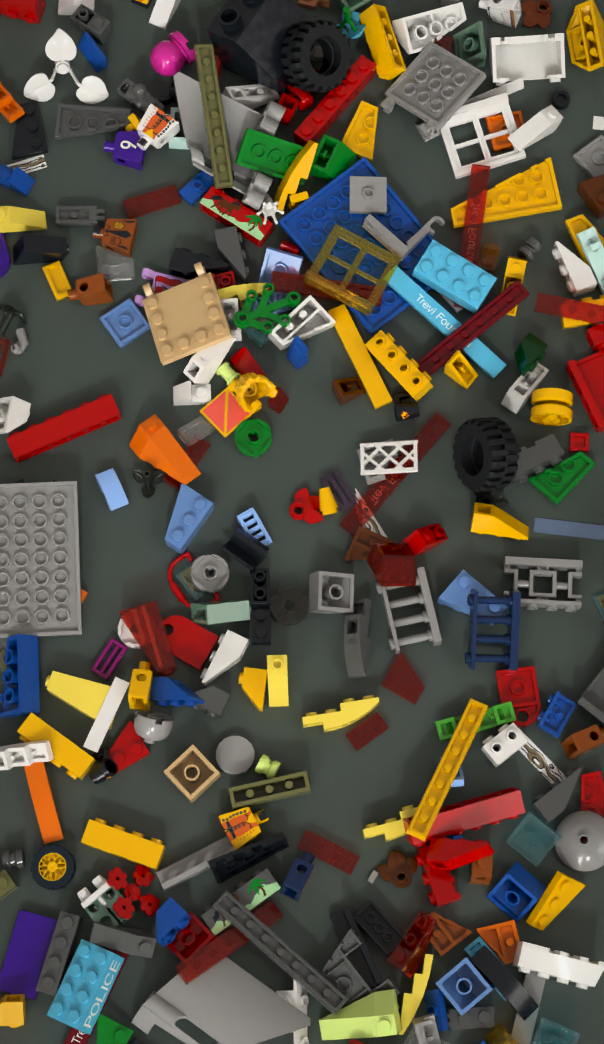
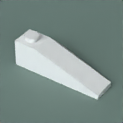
M463 2L393 20L392 25L396 40L408 54L422 51L430 41L435 43L449 31H452L466 21L467 18Z

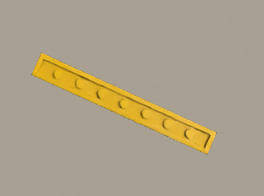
M470 698L410 822L407 834L423 841L426 840L483 721L488 705Z

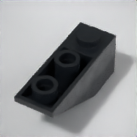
M175 248L169 264V273L184 279H193L198 277L194 264L200 261L202 266L205 267L206 274L211 272L215 275L229 272V264L223 259L217 258L215 260L203 253H193L187 248Z

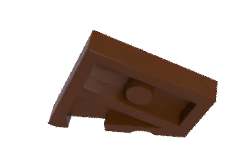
M359 526L344 560L387 559L394 541Z

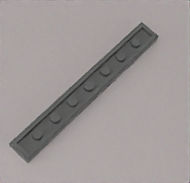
M227 890L212 905L215 910L333 1015H336L346 1003L348 998Z

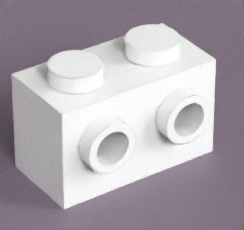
M514 722L511 725L506 723L498 729L499 734L493 737L491 735L482 742L484 746L481 750L495 767L502 764L528 742Z

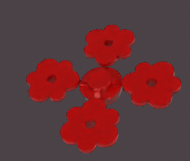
M142 865L135 867L132 876L135 878L136 884L127 883V874L122 873L121 868L115 867L113 871L110 870L108 872L107 884L114 886L115 890L125 888V898L119 897L117 902L113 904V909L117 912V916L130 919L132 912L135 910L132 901L138 899L141 903L140 909L145 911L147 916H153L159 909V899L153 897L151 893L141 896V890L138 887L142 885L148 887L150 882L154 880V875L150 872V868L147 866L143 867Z

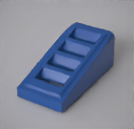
M299 336L294 337L287 353V358L296 369H300L309 361V348Z

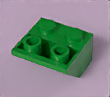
M324 134L316 150L309 174L330 183L353 166L358 155L340 140Z

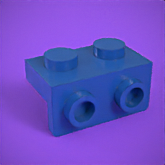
M557 691L556 694L551 693L546 702L549 705L546 712L542 710L536 719L539 721L538 728L557 739L577 706V703L561 695L560 691Z

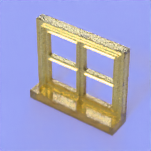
M335 224L310 270H307L304 282L370 317L402 258ZM339 238L360 249L352 265L330 254ZM366 252L388 263L379 280L358 269ZM327 258L349 269L340 286L318 275ZM355 273L376 283L368 300L346 289Z

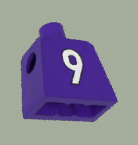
M138 131L117 132L115 142L105 140L104 151L113 152L115 163L143 170L146 150L144 151L137 146V142L141 139Z

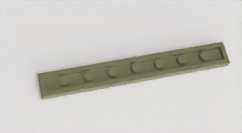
M213 43L195 44L194 52L215 189L232 188L234 182Z

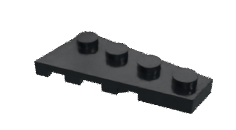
M281 832L207 862L218 884L286 849L289 847L285 835Z

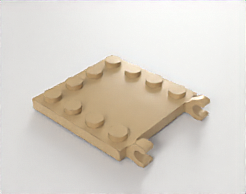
M201 261L194 264L198 274L197 278L156 295L150 283L142 285L147 297L142 302L163 366L233 338L211 272L206 274L205 267L202 266Z

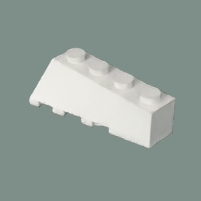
M524 941L517 943L512 965L519 967V972L530 974V971L537 972L538 977L549 979L550 976L557 978L556 982L567 985L570 981L576 983L575 987L585 990L588 987H595L604 971V962H590L589 958L569 956V953L558 950L551 951L550 948Z

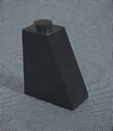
M23 233L13 246V265L62 261L69 253V244H67L66 237Z

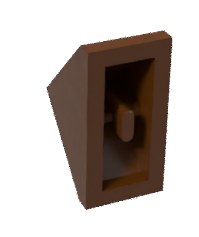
M358 377L332 381V392L340 406L366 393Z

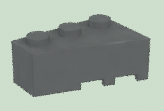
M554 434L535 441L533 445L527 448L523 446L519 449L518 469L515 471L514 479L511 480L512 483H523L529 479L530 475L534 473L538 475L545 471V467L550 464L555 466L562 461L565 452Z

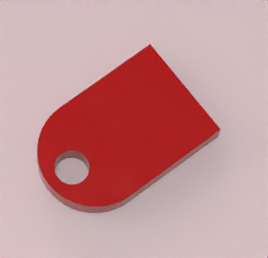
M180 615L165 618L159 624L156 634L158 643L165 652L198 671L201 670L219 640V636ZM167 625L173 627V632L170 635H165L162 632V629Z
M528 666L517 668V670L505 669L495 671L500 704L511 701L516 716L514 724L517 727H526L534 723L541 711L535 667ZM525 712L528 720L525 722L519 721L517 714Z

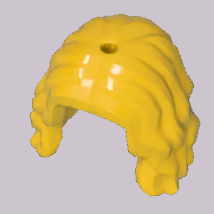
M248 372L241 375L236 381L234 392L236 393L235 399L239 406L243 408L244 412L251 413L253 410L251 404L256 399H260L263 396L274 398L278 390H276L273 382L269 381L264 375Z

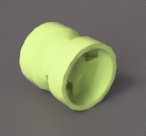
M263 754L255 768V772L266 774L268 779L274 778L281 763L276 760L271 761L269 756Z

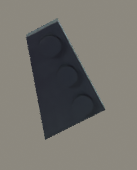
M37 102L19 104L25 114L16 120L12 160L48 153Z

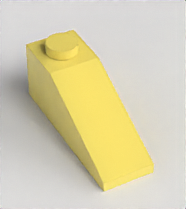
M0 206V233L47 230L45 211Z

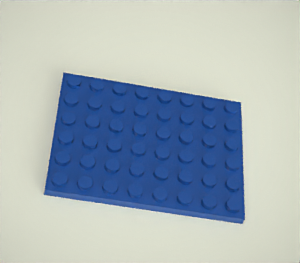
M363 157L280 219L278 224L372 336L411 306L383 281V278L395 265L426 293L432 290L431 287L414 278L412 273L432 240L435 239L427 234L407 257L400 261L362 227L365 218L369 214L349 213L350 176L382 177L366 157ZM387 184V213L371 215L406 245V242L423 225Z

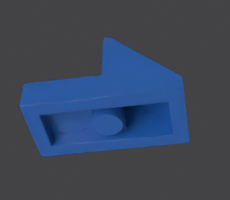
M1 164L0 185L27 197L35 180L17 166L15 169Z

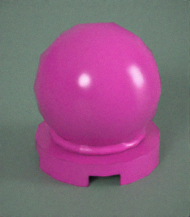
M179 31L169 34V40L157 43L151 50L150 64L155 72L162 76H173L184 68L185 63L190 65L196 60L194 50H189L185 44L188 40Z

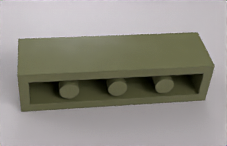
M307 771L228 788L233 810L311 793Z

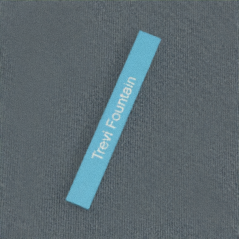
M396 265L383 278L384 282L444 336L448 337L462 325ZM478 338L462 350L492 379L506 367V364Z

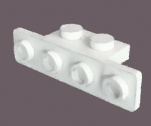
M294 979L293 990L276 991L279 996L307 1015V1006L309 1004L307 991ZM308 1027L293 1031L294 1044H309Z

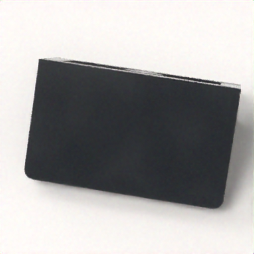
M238 527L235 529L230 540L221 549L248 569L254 570L262 563L270 548Z

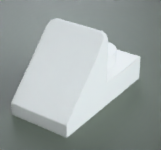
M186 381L173 387L174 406L204 405L211 401V384L192 385L191 381Z

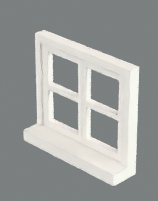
M507 92L461 106L440 130L455 179L526 158L524 149L519 151L514 145V151L491 157L486 140L509 134L510 136L517 130ZM502 112L507 129L484 136L479 119ZM473 122L478 138L455 145L449 128ZM479 143L484 160L461 166L456 149Z

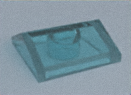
M529 811L505 842L537 867L561 836Z

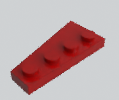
M601 770L581 775V811L594 812L604 818V783ZM585 836L581 837V843L586 844L588 838Z

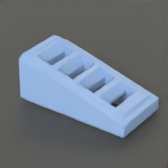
M253 507L237 516V521L245 532L251 535L260 529L261 532L253 537L259 539L264 536L266 539L260 542L265 546L273 543ZM251 516L253 517L251 520L244 523V520ZM254 523H257L255 527L248 530L247 527Z

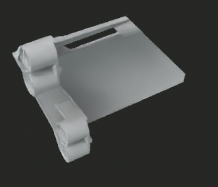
M179 71L173 75L183 132L187 147L191 152V161L193 166L213 177L212 169L204 165L203 156L210 159L199 81ZM220 93L231 169L234 173V186L232 188L244 194L243 203L259 210L273 179L267 177L266 173L235 163L246 127L274 136L286 108L269 100L263 114Z
M217 935L206 951L186 966L158 992L154 990L131 1023L147 1035L154 1024L186 1044H199L175 1026L177 1020L184 1018L219 1042L216 1044H257L311 1026V1018L227 958L235 946Z

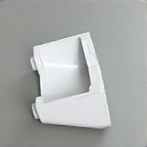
M564 33L488 38L492 82H496V86H502L508 81H514L523 77V80L550 79V82H561V78H566Z

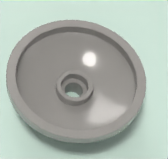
M578 811L568 815L560 822L555 832V849L560 859L567 866L577 871L587 872L596 870L604 865V818L590 811ZM581 837H587L588 842L582 844L580 842Z

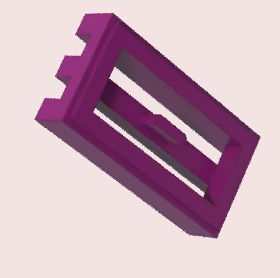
M111 638L93 665L91 672L108 681L127 652L128 647ZM115 644L116 646L104 663L101 670H97L99 665L109 652L112 645ZM122 648L121 652L119 653V655L117 656L112 666L105 675V670L111 663L112 659L114 658L118 650Z

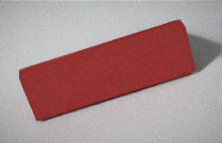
M243 347L230 358L231 363L241 375L253 372L266 377L246 347Z

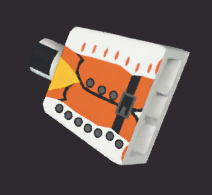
M150 104L137 126L138 135L141 137L137 142V146L144 151L150 144L160 149L180 131L179 122L153 104Z

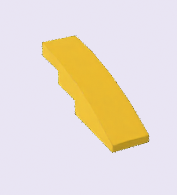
M309 140L287 169L273 202H278L276 207L279 210L283 211L288 194H296L300 178L308 179L318 143Z

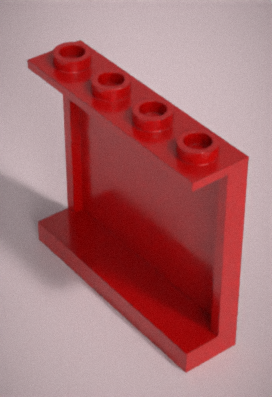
M604 350L576 362L574 359L570 360L565 366L568 376L597 433L604 431Z

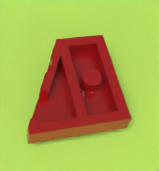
M132 721L128 722L109 750L110 758L117 764L118 772L150 755L142 738L135 732Z

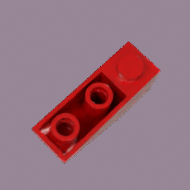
M447 837L431 838L426 861L433 869L454 870L494 854V850L487 841L481 839L469 841L464 838H458V840Z

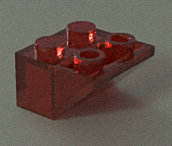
M374 543L366 561L381 586H415V555L408 543Z

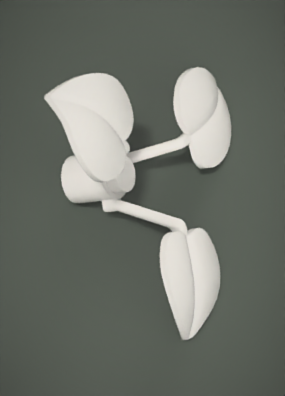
M60 28L48 40L45 47L47 56L55 61V68L51 78L48 79L44 73H37L27 81L24 87V96L26 98L45 102L50 100L55 94V86L51 82L54 80L56 73L66 74L69 72L77 86H79L76 96L80 101L86 104H96L104 101L109 96L105 83L97 76L85 77L82 80V84L78 81L69 63L76 56V45L72 38Z

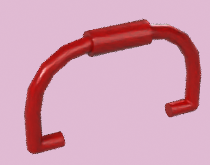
M186 551L170 563L167 570V579L170 584L169 587L179 602L191 608L185 595L172 579L173 568L179 561L186 557L190 562L194 560L190 552ZM217 592L213 593L215 598L211 601H219L221 599Z

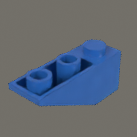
M153 677L150 700L157 702V706L169 707L170 704L174 707H182V704H184L185 706L195 707L196 704H204V700L181 681L169 677Z

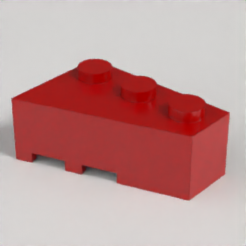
M0 0V14L7 15L11 19H22L30 24H40L46 7L45 0Z
M428 845L418 848V854H415L418 866L422 865L424 873L421 876L424 885H428L430 893H427L430 904H434L435 908L459 901L461 895L457 892L454 883L455 879L451 871L433 869L426 861L430 846Z

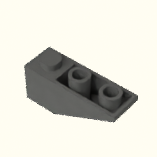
M236 226L214 230L218 254L229 264V267L244 284H247V277H250L248 266H244L243 260H246L245 249L240 247V243H243L241 232H237Z
M572 768L564 774L566 779L562 782L555 781L549 786L550 791L544 794L541 792L533 799L535 803L532 807L546 825L565 810L581 773V768H578L576 771Z

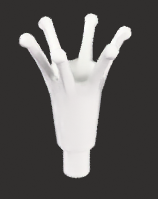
M267 193L262 202L261 210L256 214L259 216L263 212V225H266L267 216H272L275 224H278L275 213L277 211L284 214V211L276 207L278 202H273Z

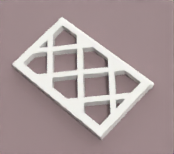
M418 440L360 443L361 475L418 472ZM413 444V450L410 453L402 448L404 445ZM384 446L396 447L390 454H387L382 449ZM365 447L376 448L369 456L365 453ZM399 450L406 455L400 463L392 458ZM379 451L386 456L380 464L372 459ZM408 459L414 462V467L404 468L402 465ZM389 460L396 465L395 468L391 469L383 468ZM370 461L376 468L374 470H365V465Z

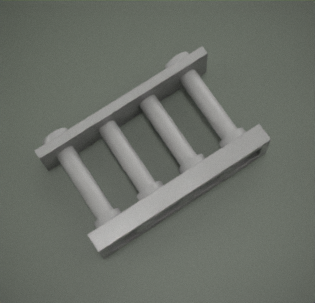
M417 568L416 574L413 577L384 583L383 576H379L376 589L383 599L392 637L389 638L391 650L394 649L395 654H399V646L426 640L432 641L433 646L441 645L442 638L425 568ZM414 584L419 586L420 593L416 596L388 601L386 590ZM416 603L423 604L425 611L422 614L393 620L391 613L393 608ZM423 621L424 623L428 622L429 630L426 633L397 638L395 627Z

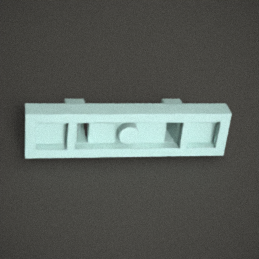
M593 226L576 234L601 293L604 295V247Z

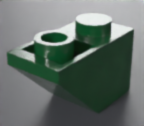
M530 332L520 342L514 353L520 374L523 377L528 371L532 372L536 368L537 361L541 363L546 356L544 351L548 346Z

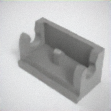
M434 1013L412 1019L418 1044H441Z

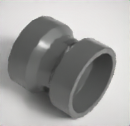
M528 237L524 245L517 250V254L520 258L527 259V263H531L535 258V254L542 250V245L535 238Z
M17 848L12 853L10 850H2L3 869L11 870L13 866L18 869L25 868L23 848Z

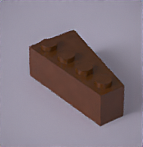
M604 174L579 182L576 192L594 216L600 219L604 216Z

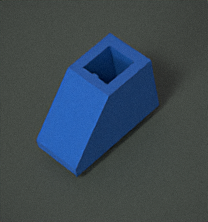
M172 897L156 911V941L162 947L169 945L175 939V935L188 926L191 916Z

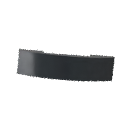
M485 945L469 959L511 1004L510 1006L524 1021L539 1007L521 983Z

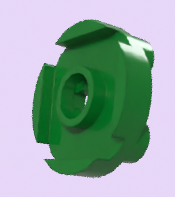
M260 419L241 422L235 430V444L238 450L244 455L252 456L253 458L266 453L272 444V433L269 425ZM257 434L258 440L251 442L249 435Z

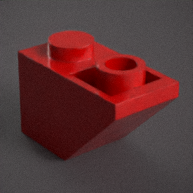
M436 523L416 529L402 542L411 557H415L445 542L448 537L440 524Z

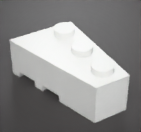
M310 295L289 314L291 318L290 325L282 327L278 324L272 333L268 335V338L281 351L291 346L295 336H299L303 341L334 327L336 321Z

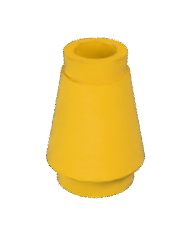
M330 487L319 489V503L322 515L337 513L338 505Z

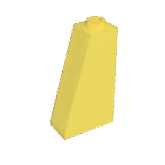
M267 655L269 707L289 706L287 655Z
M53 670L52 674L47 676L45 683L49 693L94 721L111 687ZM113 718V720H112V722H111V724H110V727H109L110 730H111V727H112L114 718Z

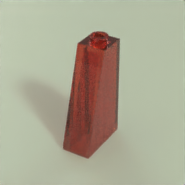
M157 601L120 611L119 614L122 621L159 676L163 675V677L173 675L177 667Z

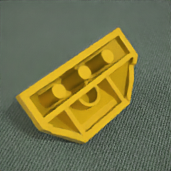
M588 0L575 6V12L566 29L572 64L588 72L604 66V21L594 0Z

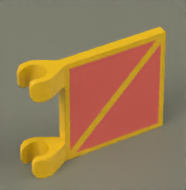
M237 378L199 411L224 438L230 435L241 422L247 420L262 407V403L256 399L251 404L252 412H244L235 399L234 389Z

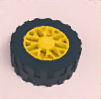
M47 845L43 849H39L37 854L33 856L30 869L32 877L38 885L47 890H59L72 882L71 880L75 876L76 862L73 855L62 846Z

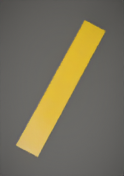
M345 304L328 310L327 313L336 321L334 325L335 330L375 410L391 403L392 398Z

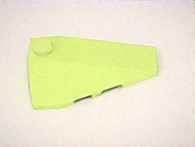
M395 989L375 991L340 1009L336 1015L331 1013L319 1019L322 1040L397 1035L402 1028Z

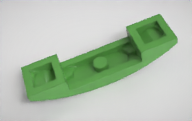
M511 701L488 708L477 733L516 721ZM462 716L450 717L435 722L440 741L451 739Z

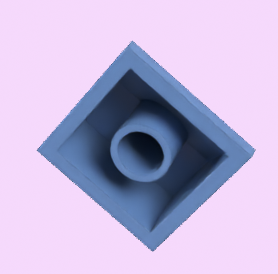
M469 956L464 958L435 983L461 1016L495 988L486 976L469 960Z

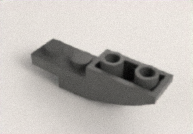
M369 599L354 600L353 613L346 615L344 618V653L349 678L367 677L371 639L367 635L372 602Z

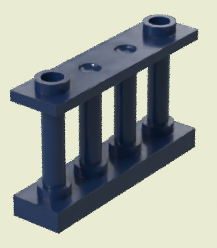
M471 589V594L467 596V604L470 606L468 652H465V664L470 669L475 670V662H503L509 670H517L521 592L509 590V595H506V597L478 596V591ZM478 604H506L508 606V614L505 616H478ZM477 623L505 624L508 626L507 633L505 635H476ZM476 643H504L507 645L506 653L503 655L476 654Z

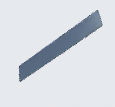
M534 518L533 532L604 540V525Z

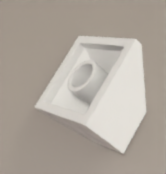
M15 396L0 398V434L9 433L27 422L31 403Z

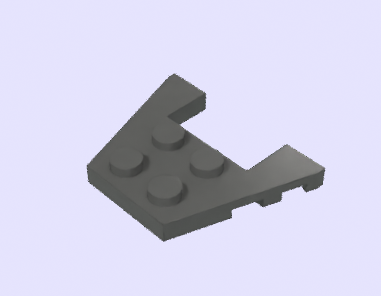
M353 927L349 929L320 973L348 998L342 1008L375 991L395 989L396 995L400 994V989L391 977H388L375 988H372L349 958L348 954L363 943Z

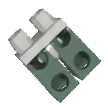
M98 875L92 881L97 888L93 894L86 887L77 893L82 902V907L94 922L121 926L108 909H111L122 924L129 920L117 916V912L113 909V904L117 902V898L123 896L118 890L114 889V886H109L107 880L101 875ZM136 910L132 912V916H134L137 913Z

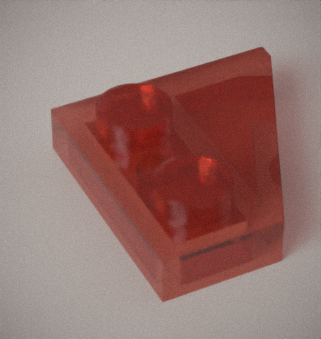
M402 653L398 655L381 685L416 705L425 689V686Z

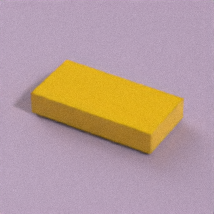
M58 260L42 267L56 301L68 297L67 290L72 288L60 261Z

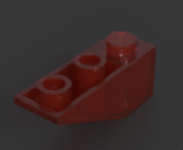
M421 910L387 959V962L411 979L424 958L437 920Z

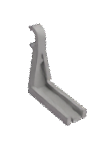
M371 214L365 218L362 227L402 261L427 234L430 236L434 235L435 231L430 227L433 223L444 226L445 222L443 218L434 216L406 242V245Z

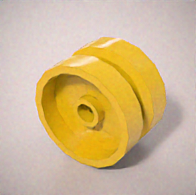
M541 388L532 392L531 404L534 406L530 411V420L544 426H562L571 423L572 410L569 407L573 405V394L570 391L560 388Z

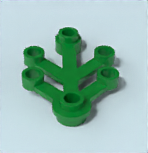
M266 283L263 286V295L257 309L250 312L253 302L257 300V292L249 290L246 293V302L243 309L236 312L233 316V323L240 329L250 326L262 330L265 334H270L274 327L271 321L279 323L282 327H287L290 325L291 320L287 314L280 316L272 312L285 306L290 308L298 307L301 303V296L298 292L292 291L287 294L286 298L267 305L270 296L274 293V285ZM253 294L255 297L250 298L249 295ZM244 317L246 320L242 321L239 318ZM262 317L270 321L262 323L254 319ZM282 319H287L288 322H282ZM268 325V326H270L271 328H270V329H265L264 327Z

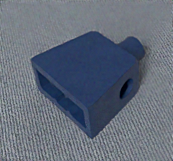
M304 851L301 859L296 857L283 882L281 894L297 902L299 901L314 869L312 862L315 856L312 853Z

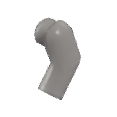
M25 328L16 330L18 341L11 345L10 348L11 352L15 355L22 354L29 344Z

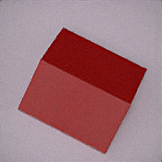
M191 911L188 913L191 916L188 926L180 930L175 935V939L167 945L186 966L216 938Z

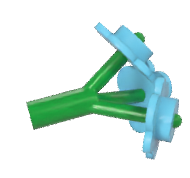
M345 6L342 13V23L336 26H339L343 30L342 34H346L348 38L356 39L363 34L366 26L364 24L360 25L359 12L354 10L350 13V8ZM344 26L349 30L348 33L343 29Z

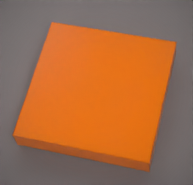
M521 110L512 112L517 129L524 124ZM502 114L485 117L488 134L507 129ZM509 134L490 139L493 152L513 149L512 143L508 140Z

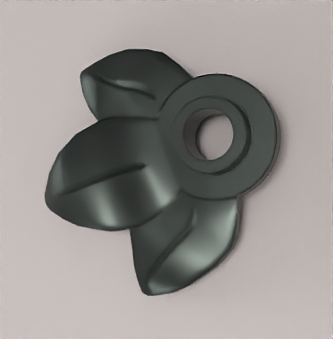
M504 489L482 492L473 491L476 497L475 502L483 503L482 501L487 504L495 505L501 510L508 505V502L501 498Z

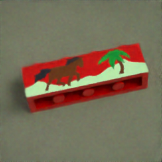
M211 186L199 202L201 211L227 227L236 226L237 232H241L244 238L260 248L273 232V223L269 218H267L266 225H263L264 216H258L253 208H247L242 205L239 199L231 198L221 188L215 189L214 186Z

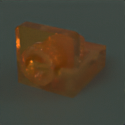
M483 243L477 266L488 273L495 274L501 247L494 243Z

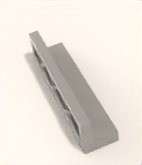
M228 836L156 872L164 891H167L210 869L207 861L235 850Z

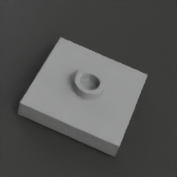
M350 176L349 213L386 214L387 177Z

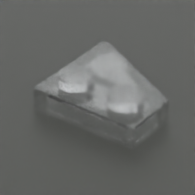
M96 246L97 274L103 273L109 281L135 279L134 259L101 246Z

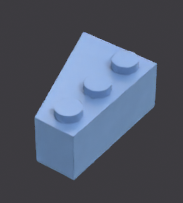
M183 483L181 484L165 536L166 545L179 554L184 553L214 510L213 502Z
M463 569L439 596L437 603L470 615L467 596L471 594V589H476L478 596L495 595ZM478 604L477 615L503 616L508 606L505 604Z

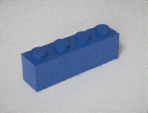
M16 634L7 637L4 659L7 668L2 674V681H5L4 692L0 693V701H2L0 718L29 716L31 712L33 714L40 713L38 636Z

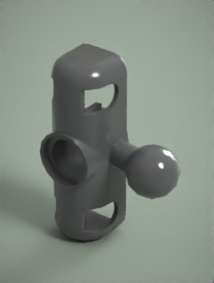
M126 77L119 83L117 87L118 94L129 101L130 105L138 112L145 113L150 104H153L165 113L167 112L166 107L152 97L143 83L135 84Z

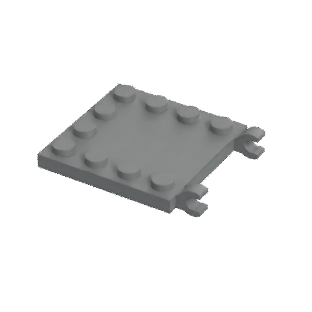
M430 41L385 92L386 99L382 101L380 106L384 108L383 112L390 114L396 103L427 123L421 128V131L424 132L423 136L430 139L434 134L435 128L441 130L487 76L483 71Z

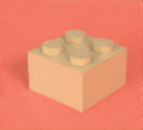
M193 744L163 771L191 803L221 776L220 772Z

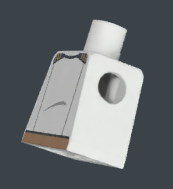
M520 0L479 1V8L487 10L489 20L516 29L522 15Z

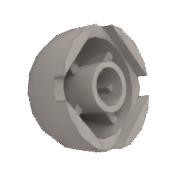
M137 710L134 717L135 732L138 736L144 738V742L155 744V741H161L168 737L171 733L174 719L171 716L153 711V714H147V710Z

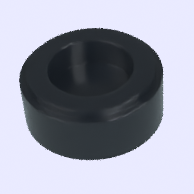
M565 91L555 92L551 101L553 107L558 110L566 109L570 103L569 94Z

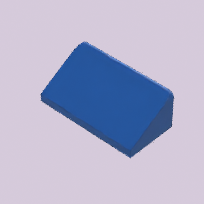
M87 31L84 32L78 48L93 69L99 73L108 67L107 57Z

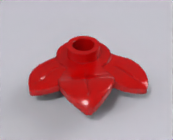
M307 488L300 489L295 494L294 502L289 507L290 516L295 520L303 519L308 524L321 522L323 516L318 512L320 510L319 496H309ZM297 508L302 510L300 514L295 513Z

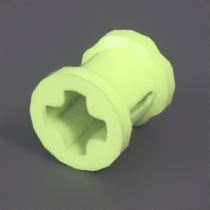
M229 362L223 363L216 371V374L220 375L227 382L228 386L234 379H239L241 376L240 373H236L230 367Z

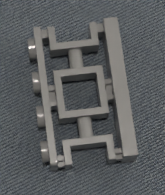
M505 556L503 575H513V590H518V587L528 588V599H521L520 607H526L527 610L546 608L547 611L565 609L566 612H576L581 608L582 595H572V578L581 579L583 560ZM518 569H529L528 580H518ZM557 571L568 572L567 582H557ZM533 576L552 577L551 593H534ZM556 589L567 590L566 601L555 600ZM504 591L503 597L509 595V591Z

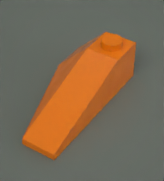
M156 414L139 424L129 446L140 460L152 464L154 468L166 472L168 476L184 485L201 475L200 471Z

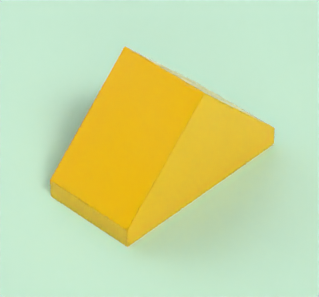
M459 350L445 364L444 373L465 389H468L478 377V374Z

